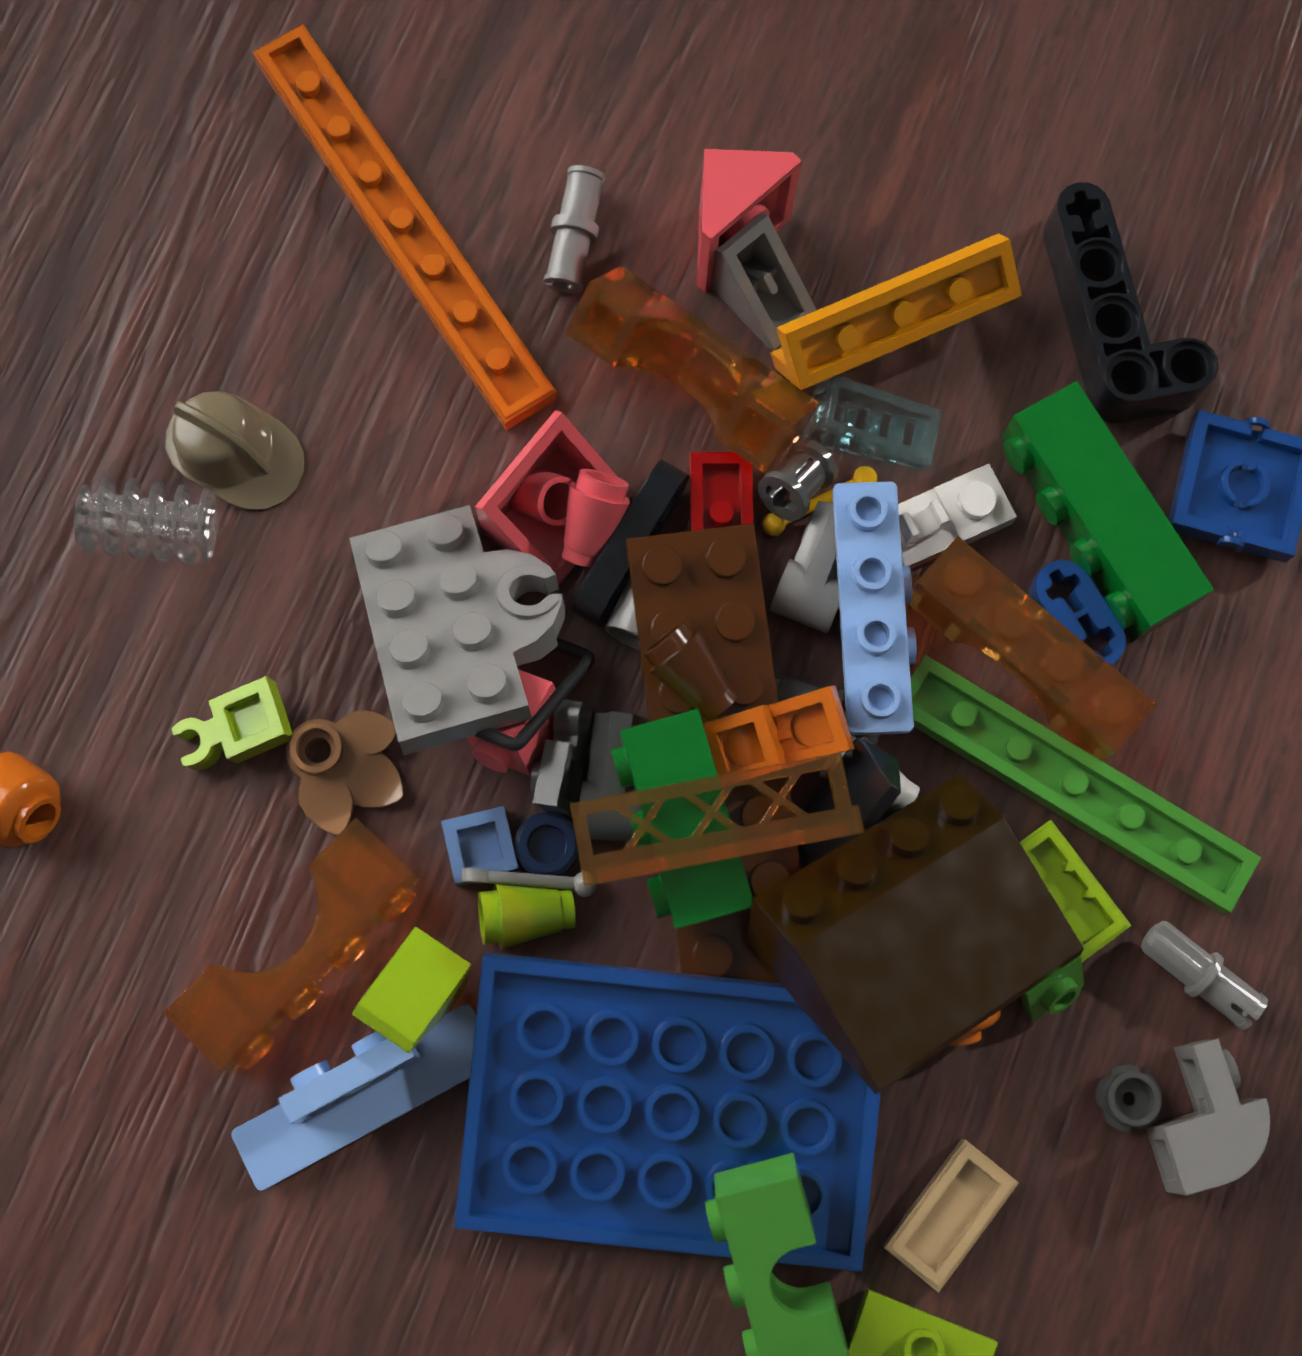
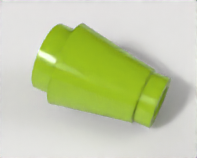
M494 884L492 891L478 892L479 926L484 945L498 943L499 948L504 949L561 932L563 929L575 928V904L571 890Z

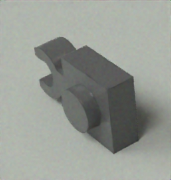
M564 699L554 712L553 740H545L542 758L539 757L533 765L530 788L534 795L532 803L546 812L556 813L565 818L578 819L582 781L586 780L590 757L584 753L586 743L591 737L595 711L584 709V702Z

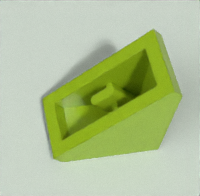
M415 926L359 1001L352 1015L407 1053H410L460 1000L466 990L472 964Z

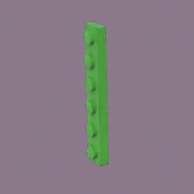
M926 654L924 655L910 677L913 721L916 729L1221 915L1232 912L1262 857Z

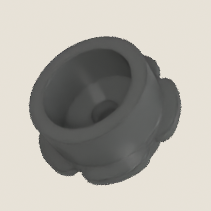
M1120 1065L1113 1068L1110 1072L1111 1076L1100 1080L1096 1089V1102L1105 1112L1103 1115L1104 1120L1111 1127L1119 1131L1127 1132L1134 1127L1138 1130L1147 1129L1157 1120L1161 1108L1162 1093L1158 1082L1152 1075L1141 1073L1139 1068L1133 1065ZM1126 1092H1130L1134 1096V1102L1131 1105H1127L1123 1101V1095Z

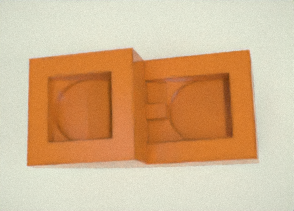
M836 686L824 687L703 724L721 788L855 749Z

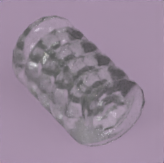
M105 475L100 481L97 492H92L91 486L86 483L82 485L77 494L74 512V533L78 549L84 553H96L102 548L107 555L116 557L122 555L127 550L128 554L134 559H145L152 552L153 557L159 562L172 561L177 555L179 561L184 565H194L201 557L204 563H208L212 558L218 532V511L213 487H205L198 504H195L191 501L190 489L187 484L178 485L173 501L167 500L165 485L161 481L153 482L148 497L144 498L142 497L138 479H128L123 494L118 495L114 477Z

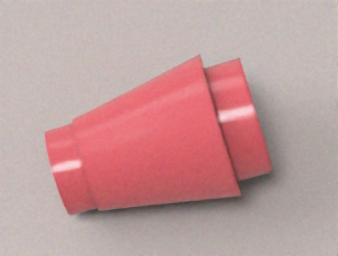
M581 469L577 481L570 483L564 549L562 552V557L565 560L579 566L593 567L630 504V500L626 497L629 484L625 480L602 471Z

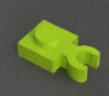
M267 676L209 700L213 718L206 721L197 718H186L172 727L173 735L184 741L192 739L197 735L200 736L199 748L194 753L181 758L183 766L195 771L205 770L214 765L223 750L226 759L234 763H240L291 741L293 736L277 683Z

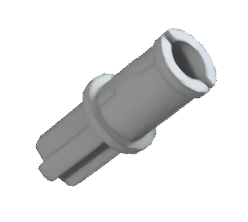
M1161 921L1155 924L1143 938L1140 945L1143 952L1184 983L1185 994L1189 997L1199 995L1232 1021L1239 1030H1246L1252 1026V1021L1247 1018L1248 1014L1257 1021L1268 1004V998L1263 993L1257 992L1223 965L1224 958L1218 952L1207 953L1168 921Z

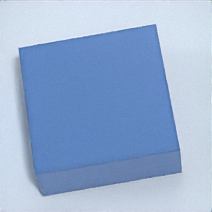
M504 806L441 821L453 878L457 887L471 884L461 882L462 868L520 872Z

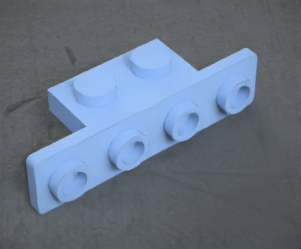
M891 481L837 483L833 488L832 498L847 725L850 735L907 734L914 727L910 665H915L917 644L914 627H907L905 604H910L912 599V575L910 567L903 566L897 485Z
M465 1004L446 1014L410 1053H407L376 1031L351 1046L356 1057L331 1069L328 1061L324 1060L293 1076L290 1081L295 1090L278 1098L279 1105L238 1126L231 1133L232 1139L255 1187L258 1190H266L468 1080L471 1072L476 1013L473 1007Z

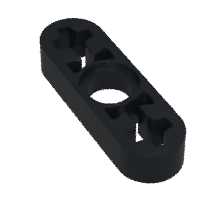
M660 460L656 464L580 586L572 603L571 612L597 627H600L615 607L630 575L626 539L659 535L687 486L689 474L664 460Z

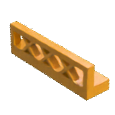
M998 233L776 327L782 348L770 352L775 369L796 387L803 390L1022 296L1011 241L1009 238Z

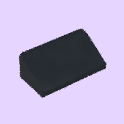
M857 738L853 741L855 749L844 753L794 822L798 851L807 865L871 828L881 820L901 793L900 771L896 757L862 738Z

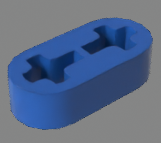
M1057 560L1043 567L1035 576L1029 588V600L1034 611L1066 661L1074 669L1084 674H1097L1106 671L1122 656L1126 647V636L1121 624L1089 575L1080 565L1068 560ZM1051 578L1058 585L1068 582L1072 586L1074 591L1067 597V600L1075 613L1072 612L1062 597L1054 600L1048 597L1046 591L1053 584ZM1079 621L1090 636L1094 637L1102 634L1106 638L1107 644L1101 649L1103 658L1096 650L1086 654L1081 648L1080 644L1087 635Z

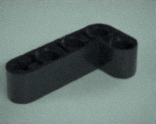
M1077 182L1067 186L1060 193L1043 232L1044 242L1088 399L1102 420L1110 423H1125L1177 413L1190 408L1216 377L1219 368L1218 358L1214 350L1204 341L1196 338H1181L1154 344L1150 343L1108 196L1098 186L1088 182ZM1081 270L1095 272L1103 282H1095L1088 279ZM1096 324L1110 326L1115 330L1118 338L1104 335L1099 331ZM1171 368H1178L1186 372L1192 383L1180 381L1174 376ZM1111 379L1125 381L1131 386L1134 394L1120 392L1114 387Z

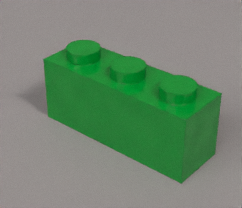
M699 709L620 730L619 737L622 746L610 749L620 787L624 788L633 785L640 811L628 814L638 852L652 851L658 876L646 880L657 919L670 916L673 928L678 929L751 908L753 898Z

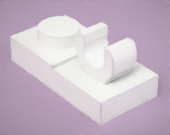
M986 464L898 504L902 564L913 569L1013 524L1017 516L990 464Z

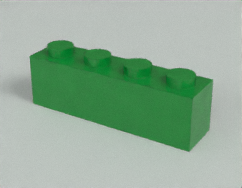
M1077 381L1012 417L1001 437L1004 441L1003 451L1007 461L1017 473H1024L1037 492L1036 502L1041 514L1051 525L1059 526L1070 543L1069 553L1072 561L1080 565L1089 577H1092L1109 608L1133 642L1195 607L1214 591L1201 568Z

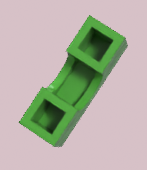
M794 1152L714 1173L715 1199L705 1201V1208L715 1243L728 1242L734 1263L723 1266L732 1306L734 1309L746 1306L752 1329L742 1331L746 1356H849L848 1345L830 1281L799 1288L784 1284L772 1273L776 1262L787 1252L817 1244L812 1216Z

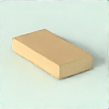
M961 1139L883 1243L882 1247L939 1293L1019 1182L966 1139Z

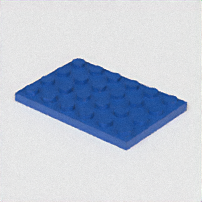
M485 952L482 958L454 1228L732 1258L727 1241L715 1243L706 1213L705 1201L715 1199L714 1173L794 1152L812 1216L817 1244L789 1251L776 1263L862 1272L881 1092L875 1094L781 983Z

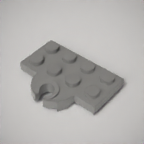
M470 505L349 538L393 722L403 755L471 737L484 729L495 730L532 719L517 666L540 660L558 646L557 636L565 619V605L562 594H550L559 590L556 574L549 565L532 554L505 549L484 552ZM536 591L549 594L540 603L527 606L516 602L521 595L528 592Z

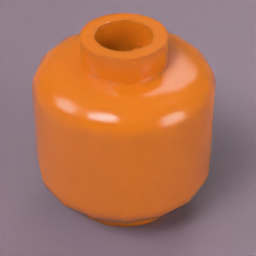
M9 751L1 752L0 846L16 848L39 842L54 829L61 813L59 784L49 773L23 755Z

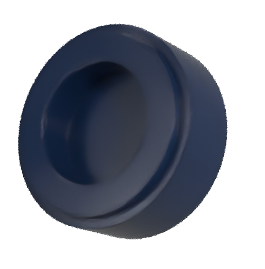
M552 812L535 814L525 820L517 831L515 837L516 856L521 866L530 874L562 876L571 870L579 856L580 842L579 838H577V831L573 824L562 815Z

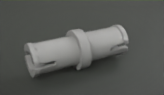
M574 165L568 168V178L560 214L553 217L550 228L551 234L555 238L544 282L547 287L562 293L575 294L582 291V279L589 247L597 242L599 226L595 223V218L605 177L601 171L584 165Z

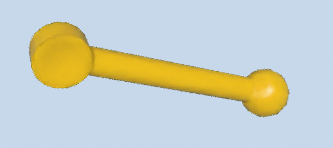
M862 466L857 468L852 479L845 483L877 482V474L873 468ZM833 489L810 499L809 510L805 515L815 510L818 501L833 502ZM768 513L762 519L761 526L767 535L774 537L783 533L785 526L793 521L784 520L773 513Z

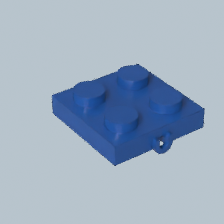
M1198 410L1191 418L1168 517L1175 531L1182 535L1215 543L1217 547L1226 546L1233 548L1235 552L1244 551L1287 563L1295 556L1302 525V437L1270 429L1271 423L1264 418L1250 417L1243 422ZM1252 426H1261L1262 429L1261 431L1253 430Z

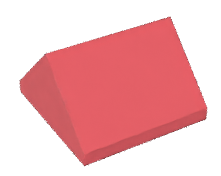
M704 149L699 204L697 286L704 293L711 289L715 250L761 213L769 216L776 232L791 219L802 162L793 152Z
M554 411L477 503L475 508L481 532L484 536L503 550L510 549L529 553L543 561L555 572L559 586L576 565L562 557L570 483L577 481L581 469H593L614 476L617 475L562 412ZM628 489L626 497L630 499L633 494Z

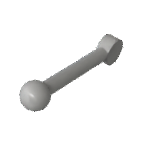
M462 868L461 882L567 889L574 890L581 897L593 895L598 887L596 877L587 871L580 872L575 877Z

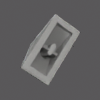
M761 213L715 250L711 289L768 348L775 350L781 345L776 327L816 311L768 215Z

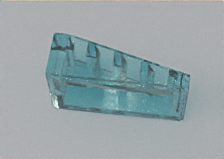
M836 375L820 382L816 386L810 404L803 441L813 440L823 445L826 449L927 470L931 467L942 411ZM836 406L842 407L839 422L833 420ZM858 410L867 412L863 430L855 427ZM883 416L891 418L887 438L879 436ZM906 421L916 423L911 446L902 444Z

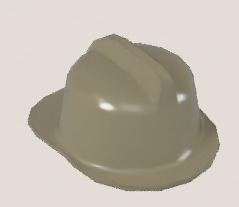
M221 391L203 392L190 398L186 403L177 402L174 407L175 414L166 430L165 449L171 464L186 478L223 501L245 510L269 509L284 503L298 489L304 474V452L297 436L281 421L247 400Z

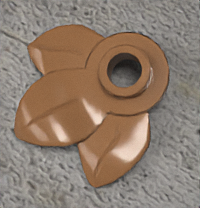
M361 710L354 711L335 723L326 719H312L300 724L292 732L291 741L287 742L286 758L292 771L301 778L298 796L299 804L304 813L322 830L337 836L343 835L350 822L354 805L361 808H382L403 799L404 789L400 774L391 760L382 753L390 746L397 735L394 722L373 711ZM317 742H326L331 747L329 757L321 763L310 761V748Z

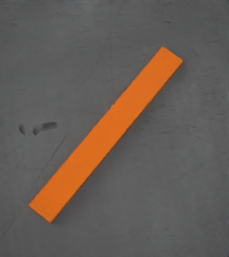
M302 24L254 51L253 55L256 64L505 430L507 431L556 401L557 392L305 26Z

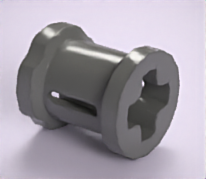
M798 440L788 450L785 464L778 471L768 472L760 480L758 492L764 505L774 515L784 520H800L809 510V500L820 488H828L838 477L839 470L832 454L823 445L813 440ZM812 460V465L806 469L807 461ZM790 492L789 500H785L784 496Z

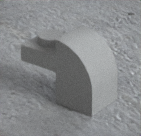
M1219 1039L1198 1040L1173 1047L1194 1112L1155 1123L1146 1129L1167 1193L1187 1196L1233 1182L1254 1167L1266 1147L1270 1132V1111L1267 1098H1238L1236 1089L1241 1086L1240 1073L1231 1053L1227 1049L1222 1050Z

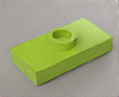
M1049 820L1020 841L1032 864L1084 949L1080 955L1081 962H1084L1132 926L1052 820Z
M868 1288L865 1290L847 1342L849 1356H994L998 1344L996 1340Z

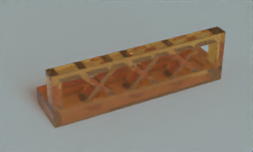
M841 752L570 804L585 886L864 833L859 805H851ZM828 770L835 809L808 814L786 799V796L801 774ZM789 777L779 793L762 783ZM750 785L773 800L758 824L740 827L718 812V809L733 787ZM722 790L711 806L695 796L696 794ZM682 797L706 814L691 837L672 840L650 825V822L665 800ZM654 803L644 819L627 809L628 807ZM780 806L796 816L770 821ZM615 810L639 826L623 850L593 855L586 815ZM712 818L728 828V830L702 834ZM644 831L661 841V843L634 847Z

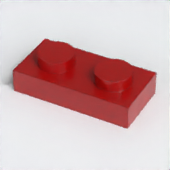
M690 452V531L753 524L752 452Z

